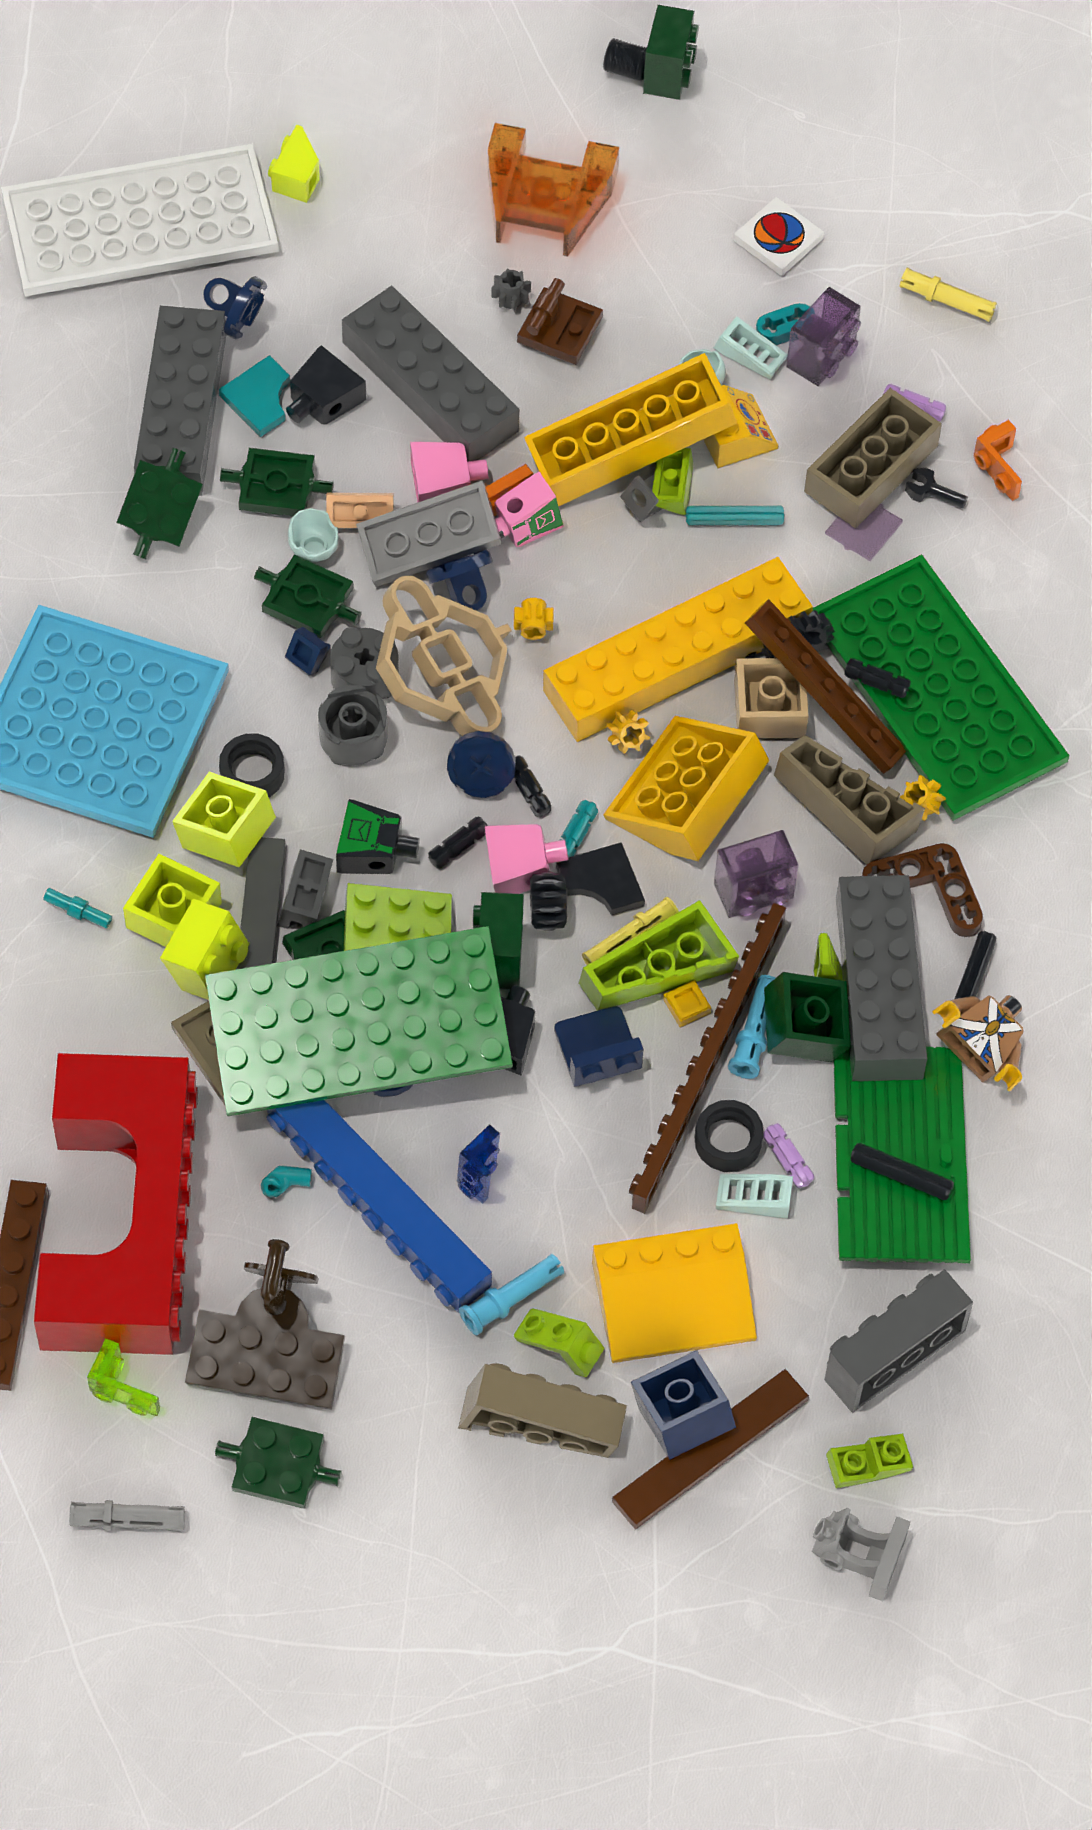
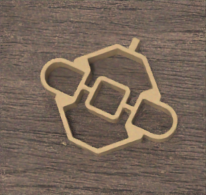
M414 576L399 577L383 596V607L389 620L386 622L376 665L378 673L393 698L398 703L447 722L450 720L461 736L475 731L493 732L499 726L502 718L501 709L495 696L498 694L507 653V647L503 639L512 631L508 623L495 628L488 615L440 595L433 596L428 586ZM403 590L410 593L417 600L428 620L413 625L398 601L396 591ZM447 617L477 630L493 657L489 678L479 675L468 681L464 679L462 675L472 666V659L459 637L451 629L439 633L435 631V628ZM415 636L420 637L422 641L412 651L414 661L430 686L438 687L448 684L450 687L437 700L407 688L390 660L394 639L405 641ZM438 644H443L457 668L442 673L428 649ZM471 691L487 718L488 727L474 724L468 718L456 696Z

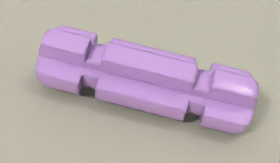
M893 384L886 386L884 393L891 387L939 422L942 420L946 411L944 403L936 400L933 403L929 402L930 398L907 389L904 392L900 391L901 387Z
M778 1123L770 1125L763 1132L764 1140L769 1147L773 1145L772 1152L787 1174L791 1172L792 1175L790 1176H793L795 1186L797 1188L808 1186L814 1180V1174L808 1165L803 1166L805 1163L804 1159L789 1138L785 1139L787 1134L782 1126Z

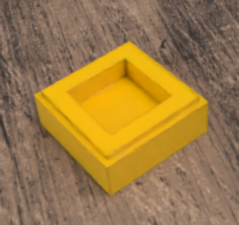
M695 980L663 995V1000L679 1027H683L711 1014L712 1008Z

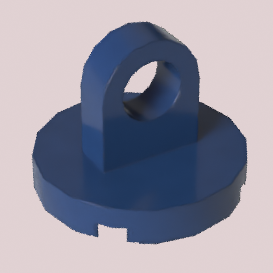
M256 276L251 277L243 287L223 278H214L207 283L203 292L204 300L211 309L225 311L227 318L224 325V333L235 340L243 336V333L240 332L244 325H252L264 302L265 294L261 293V289L266 290L267 284ZM219 285H224L229 294L228 299L222 304H217L213 299V291Z
M483 550L474 553L472 556L459 558L433 567V569L427 570L426 575L429 584L445 580L452 601L477 611L483 607L487 599L486 587L479 568L492 563L493 560L490 551ZM466 586L471 587L475 592L476 597L473 604H468L463 599L462 593Z
M475 731L467 733L456 740L449 751L447 771L450 780L456 787L458 785L464 790V793L472 797L487 798L500 794L511 783L515 775L516 758L513 749L503 738L492 732Z

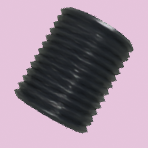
M612 38L604 56V71L607 70V72L643 81L647 47L643 48V46L640 47V45L637 46V44L634 45V43L631 44L628 41H619V39Z

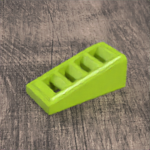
M820 933L818 935L813 965L814 976L843 981L842 966L827 933Z

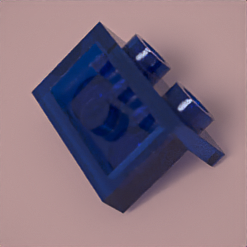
M490 1124L460 1152L457 1182L459 1189L468 1198L473 1199L475 1197L482 1204L488 1199L491 1174L498 1166L497 1155L500 1151L498 1148L500 1133Z

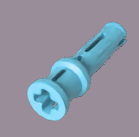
M770 975L758 977L744 1030L740 1031L736 1036V1052L734 1058L730 1059L728 1063V1070L741 1078L752 1079L757 1077L760 1072L758 1062L761 1053L767 1047L766 1037L764 1036L766 1031L764 987L775 979V977Z
M550 1254L546 1259L501 1288H489L484 1292V1297L470 1306L463 1305L459 1308L463 1322L474 1335H479L482 1333L483 1327L497 1318L503 1319L508 1316L510 1307L556 1277L563 1275V1266L557 1268V1265L561 1262L555 1255Z

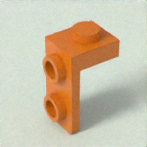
M1008 419L998 426H990L982 435L977 437L973 456L978 467L986 470L994 479L998 490L1006 493L1014 501L1019 498L1022 480L1000 455L1012 448L1017 428Z

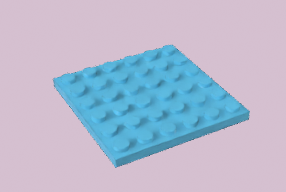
M38 605L0 684V789L154 838L229 672L228 663Z

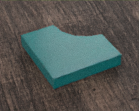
M269 355L219 389V396L259 437H262L286 420L285 412L279 404V398L282 390L291 382L290 375Z

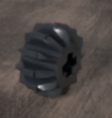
M542 872L541 874H533L530 879L531 924L535 929L554 931L555 929L564 928L567 923L566 881L561 873Z

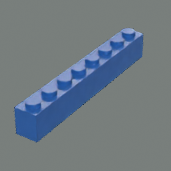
M325 1100L267 1110L268 1115L266 1118L272 1128L278 1133L283 1131L291 1139L290 1144L296 1153L301 1157L307 1156L314 1163V1169L325 1182L330 1180L338 1188L337 1191L341 1199L348 1206L355 1205L359 1209L366 1225L372 1231L379 1230L387 1238L385 1241L390 1250L397 1256L403 1255L411 1263L410 1268L415 1276L421 1281L427 1280L435 1288L434 1293L442 1304L447 1307L451 1305L459 1313L461 1306L470 1305L492 1286V1271Z

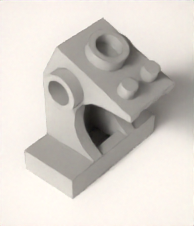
M849 1508L839 1512L833 1511L831 1516L822 1518L814 1530L813 1538L816 1541L812 1552L820 1556L821 1563L829 1568H845L872 1578L873 1582L869 1597L883 1601L911 1521L896 1516L891 1532L881 1534L859 1527V1519L850 1514L851 1509ZM849 1540L870 1547L866 1559L859 1558L845 1551Z

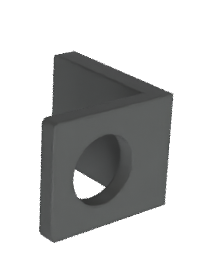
M639 475L636 476L620 496L640 522L662 509L655 506L659 500L652 492L653 475L644 481Z

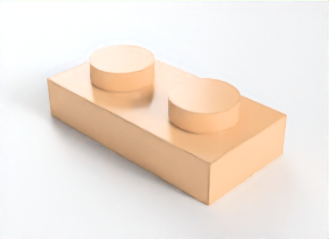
M394 493L326 494V512L329 514L332 524L337 528H357V523L394 511Z

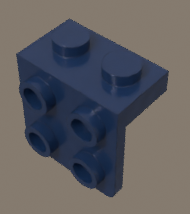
M618 1006L558 1021L554 1026V1032L574 1087L642 1068L644 1051L639 1037L632 1038L623 1011Z

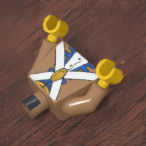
M990 995L983 1000L970 996L945 1001L932 1011L934 1015L937 1013L944 1020L943 1028L936 1035L982 1082L999 1071L994 1080L999 1082L1002 1079L1006 1082L1007 1090L1010 1092L1022 1080V1074L1018 1069L1022 1048L1019 1039L1024 1030L1014 1019L1022 1010V1006L1016 998L1007 995L998 1003Z

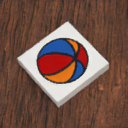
M775 197L734 234L733 241L777 274L783 276L824 239V231Z

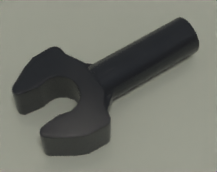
M928 468L913 469L912 479L924 485L920 486L913 482H906V493L912 500L919 503L928 496H933L964 508L968 499L966 495L937 484L934 480V471Z

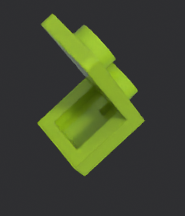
M534 1308L529 1310L514 1333V1338L517 1342L559 1353L574 1374L582 1377L588 1376L605 1349L586 1322Z

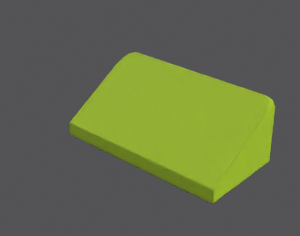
M691 448L681 449L656 461L652 492L659 502L655 506L680 515H686L693 470Z

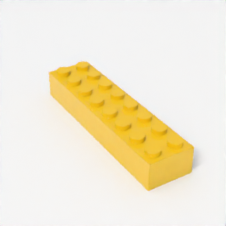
M776 557L543 670V692L576 742H579L607 728L606 724L614 721L616 718L615 712L617 711L621 715H628L631 709L638 713L736 665V659L745 658L752 652H756V654L762 652L764 646L761 640L750 630L745 622L768 599L786 618L790 616L798 618L803 611L809 615L813 611V606L780 558Z

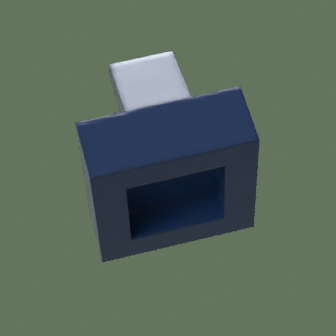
M301 627L295 630L285 658L311 676L318 672L321 663L328 655L331 645L322 641L315 633Z

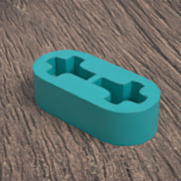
M797 303L766 313L757 320L756 331L775 345L803 337L813 330L814 310L806 304ZM765 327H769L771 330H776V332L771 333L769 329L765 330Z

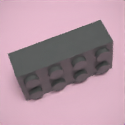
M945 1269L936 1276L933 1274L925 1276L916 1285L914 1292L907 1297L904 1294L899 1295L888 1305V1310L879 1317L876 1315L868 1317L859 1326L857 1333L850 1338L847 1335L842 1336L830 1347L824 1378L825 1382L853 1413L965 1332L973 1301Z

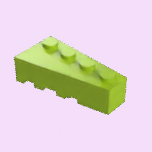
M699 900L583 967L578 984L598 1011L673 990L693 980L700 982L733 972L739 955Z

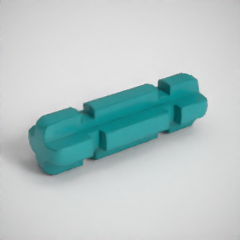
M582 800L575 810L578 814H573L561 835L563 840L566 841L568 857L574 856L577 851L574 848L579 847L591 826L588 822H593L598 813L594 802Z

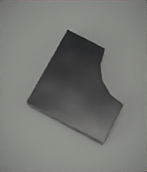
M622 842L568 857L569 860L556 862L557 872L561 873L566 881L567 896L585 895L593 897L604 904L611 915L645 905L644 896Z

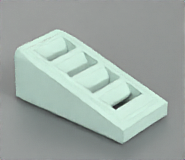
M737 316L713 347L724 356L768 379L774 375L788 357L787 353ZM734 337L739 339L738 343L733 340ZM748 344L751 347L747 350L743 346ZM756 350L762 352L758 358L753 355ZM771 356L774 359L768 366L764 363V360Z
M720 1174L716 1209L787 1219L793 1176L777 1174ZM729 1185L737 1186L735 1199H728ZM744 1187L751 1188L749 1200L742 1199ZM758 1189L765 1190L764 1200H757ZM773 1191L780 1192L779 1200H772Z

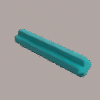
M781 505L688 506L686 509V522L688 525H782L784 523V508Z

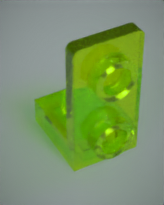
M105 1338L87 1376L89 1390L99 1400L108 1403L113 1402V1400L125 1404L135 1414L146 1416L148 1413L158 1416L160 1403L157 1396L116 1381L122 1371L124 1359L121 1357L119 1343Z

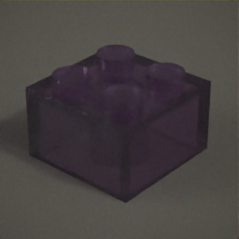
M828 287L791 328L786 367L816 386H819L826 377L831 378L836 373L841 360L845 356L850 357L858 346L859 341L856 338L861 326V321L859 320L861 306L833 288Z
M784 830L717 850L714 886L728 918L738 915L742 917L749 916L760 908L773 905V902L783 905L794 898L799 864Z

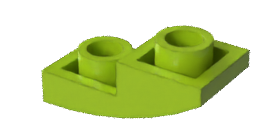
M903 1433L871 1437L865 1444L830 1448L826 1453L835 1488L869 1483L896 1476L913 1469Z

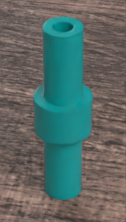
M48 888L43 897L44 901L66 910L67 915L75 919L81 920L84 918L106 929L112 921V915L89 906V901L78 896L72 898Z

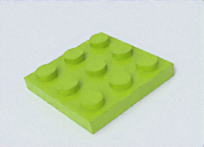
M347 883L344 951L451 933L452 894Z

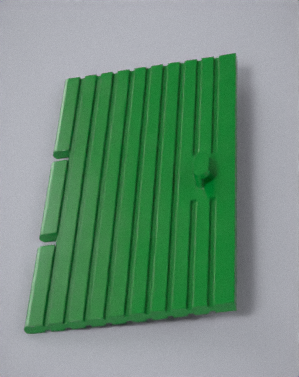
M926 1046L927 1062L923 1080L852 1081L849 1049L834 1060L835 1118L847 1119L848 1125L835 1126L837 1190L849 1191L850 1197L837 1198L839 1261L957 1262L970 1264L962 1061L950 1048ZM857 1143H863L954 1182L953 1191L948 1200L939 1199L852 1163V1150Z

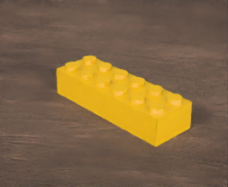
M703 353L525 436L524 439L539 472L556 495L558 506H561L737 424V421L724 390L706 354Z

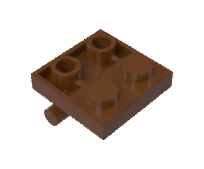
M554 278L549 288L544 287L517 334V343L577 365L603 317V309L561 294L565 283L561 279Z

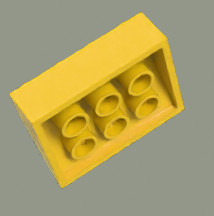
M674 716L603 816L611 823L671 855L699 861L770 760L754 732Z
M737 1223L593 1245L592 1266L612 1363L756 1341L757 1336L745 1256Z

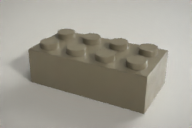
M890 387L807 469L804 492L856 529L913 472V469H916L938 447L942 423Z

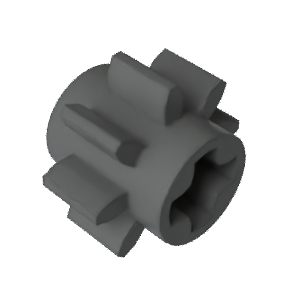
M506 269L500 276H494L491 297L499 298L500 308L505 307L516 310L522 303L528 304L531 281H524L523 271L518 272Z

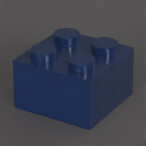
M698 1350L631 1381L638 1409L669 1460L736 1428L729 1399Z

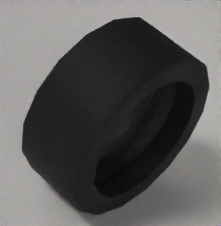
M258 733L243 734L234 737L224 746L219 756V772L221 776L266 790L270 798L280 789L284 781V755L279 745L270 737ZM259 754L271 761L272 771L263 779L244 781L233 774L232 764L241 756Z
M720 1100L709 1105L700 1114L695 1127V1149L701 1160L711 1168L722 1172H737L749 1167L758 1158L763 1143V1123L757 1112L749 1105L736 1100ZM720 1120H734L742 1123L750 1132L748 1146L737 1152H724L716 1149L708 1140L710 1126Z

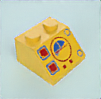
M723 385L722 388L731 405L737 424L703 439L717 468L778 449V443L753 394Z

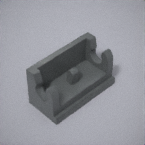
M300 849L293 867L277 926L287 928L290 926L291 921H296L302 924V928L312 924V921H317L334 859Z

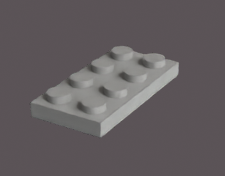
M483 481L356 524L375 587L393 582L399 577L410 576L502 544Z

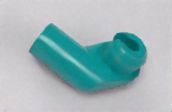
M278 1166L262 1180L261 1190L265 1196L276 1198L291 1185L310 1186L312 1169Z

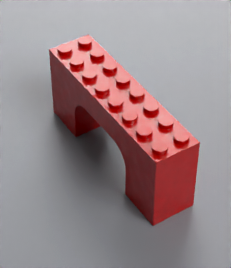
M58 1053L52 1112L57 1149L116 1152L126 1156L136 1165L132 1224L126 1239L118 1247L109 1252L95 1255L40 1253L34 1325L40 1351L173 1355L174 1342H180L181 1320H179V1308H183L184 1286H182V1274H185L186 1271L184 1240H188L189 1220L186 1217L187 1207H190L191 1203L189 1174L193 1173V1152H191L192 1141H195L196 1133L194 1108L197 1109L198 1105L196 1071H190L188 1057Z

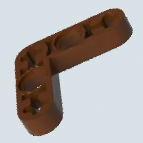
M940 843L872 861L864 867L862 876H872V874L890 876V869H893L894 875H904L900 867L907 863L914 864L918 867L919 873L915 876H909L910 888L933 883L953 932L961 937H972L980 930L983 919L982 910L959 854L951 845ZM938 856H941L943 860H948V874L944 875L945 869L940 861L936 862ZM949 884H958L963 888L964 893L953 897L946 893L945 887ZM964 904V913L968 919L973 918L972 924H967L965 920H960L962 913L960 907Z

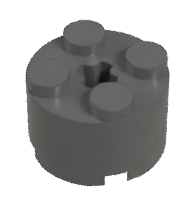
M355 627L346 628L342 632L341 636L333 644L330 653L331 683L333 688L336 689L345 685H360L366 687V691L374 695L377 693L382 699L386 697L388 699L392 696L376 669L384 635L383 632L373 628ZM394 640L390 660L399 673V655Z
M345 685L330 692L328 698L319 707L318 723L320 744L331 761L337 765H359L382 756L388 738L387 708L383 699L377 693L374 695L366 691V687L360 685Z

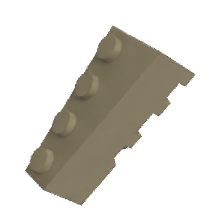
M804 735L780 752L774 776L866 865L872 861L879 860L917 832L925 808L915 802L911 805L899 798L900 793L889 786L886 789L869 779L870 774L860 768L858 770L852 769L842 763V757Z
M492 1363L490 1365L485 1364L467 1387L458 1429L471 1431L473 1424L490 1427L489 1435L504 1437L505 1433L515 1432L523 1434L527 1439L526 1442L541 1445V1443L546 1444L556 1440L559 1441L561 1449L609 1458L619 1446L627 1405L618 1403L615 1398L608 1395H590L581 1392V1389L574 1385H556L546 1382V1379L540 1375H522L512 1372L506 1365Z

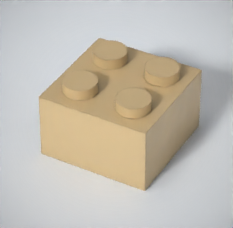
M777 658L736 659L734 687L737 729L754 732L758 738H801L806 735L809 717L807 691Z

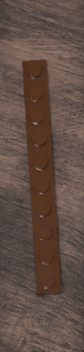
M773 902L769 913L761 914L755 932L759 934L755 942L748 941L741 958L745 963L741 971L735 969L730 978L728 989L731 992L727 999L721 998L716 1007L714 1017L717 1018V1021L713 1028L708 1026L702 1036L700 1046L703 1047V1050L699 1057L693 1055L688 1065L686 1075L689 1076V1079L685 1086L679 1085L672 1100V1105H675L671 1116L665 1114L662 1118L657 1132L661 1137L657 1145L651 1143L647 1149L643 1164L647 1166L642 1175L637 1173L633 1178L629 1188V1194L633 1195L632 1209L643 1214L646 1213L782 930L786 907Z

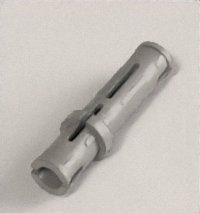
M105 1500V1503L71 1501L69 1525L103 1527V1530H112V1527H131L183 1531L185 1506L113 1504V1500Z

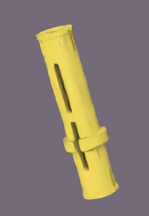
M908 267L905 269L901 278L903 281L901 280L899 285L901 288L926 296L925 300L939 301L982 318L987 322H990L994 314L993 309L997 305V302H992L941 282L940 277L934 276L931 278Z
M665 897L645 913L640 911L635 914L633 921L588 951L583 952L582 958L585 964L589 965L678 913L679 911L675 903L669 897Z

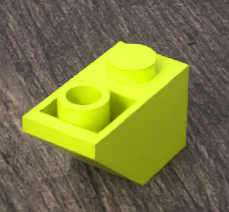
M296 124L291 135L285 136L278 159L274 158L272 160L268 176L271 177L273 192L307 203L320 180L319 159L303 127Z

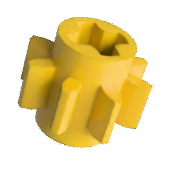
M527 598L523 600L521 607H514V630H521V635L526 639L537 640L543 638L546 635V630L553 631L554 608H546V602L540 598Z
M633 709L629 711L628 715H621L618 711L615 712L616 718L614 721L606 724L613 734L608 737V742L612 745L619 743L618 749L624 754L628 748H635L638 752L641 751L640 745L644 740L650 739L643 729L648 726V721L644 718L637 720L638 713ZM628 727H630V728H629V732H630L631 734H629L628 736H626V735H627L626 729H627Z
M919 775L918 781L905 783L907 787L905 788L904 795H901L900 798L911 805L915 802L925 808L921 820L926 821L927 816L934 813L939 815L941 802L946 800V797L937 793L941 787L940 783L935 780L929 782L922 775Z

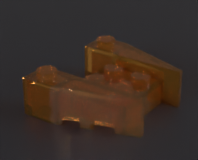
M495 123L488 146V178L496 243H501L506 222L564 233L563 256L568 257L612 195L619 169L620 147L588 141L582 167L524 156L526 151V129Z

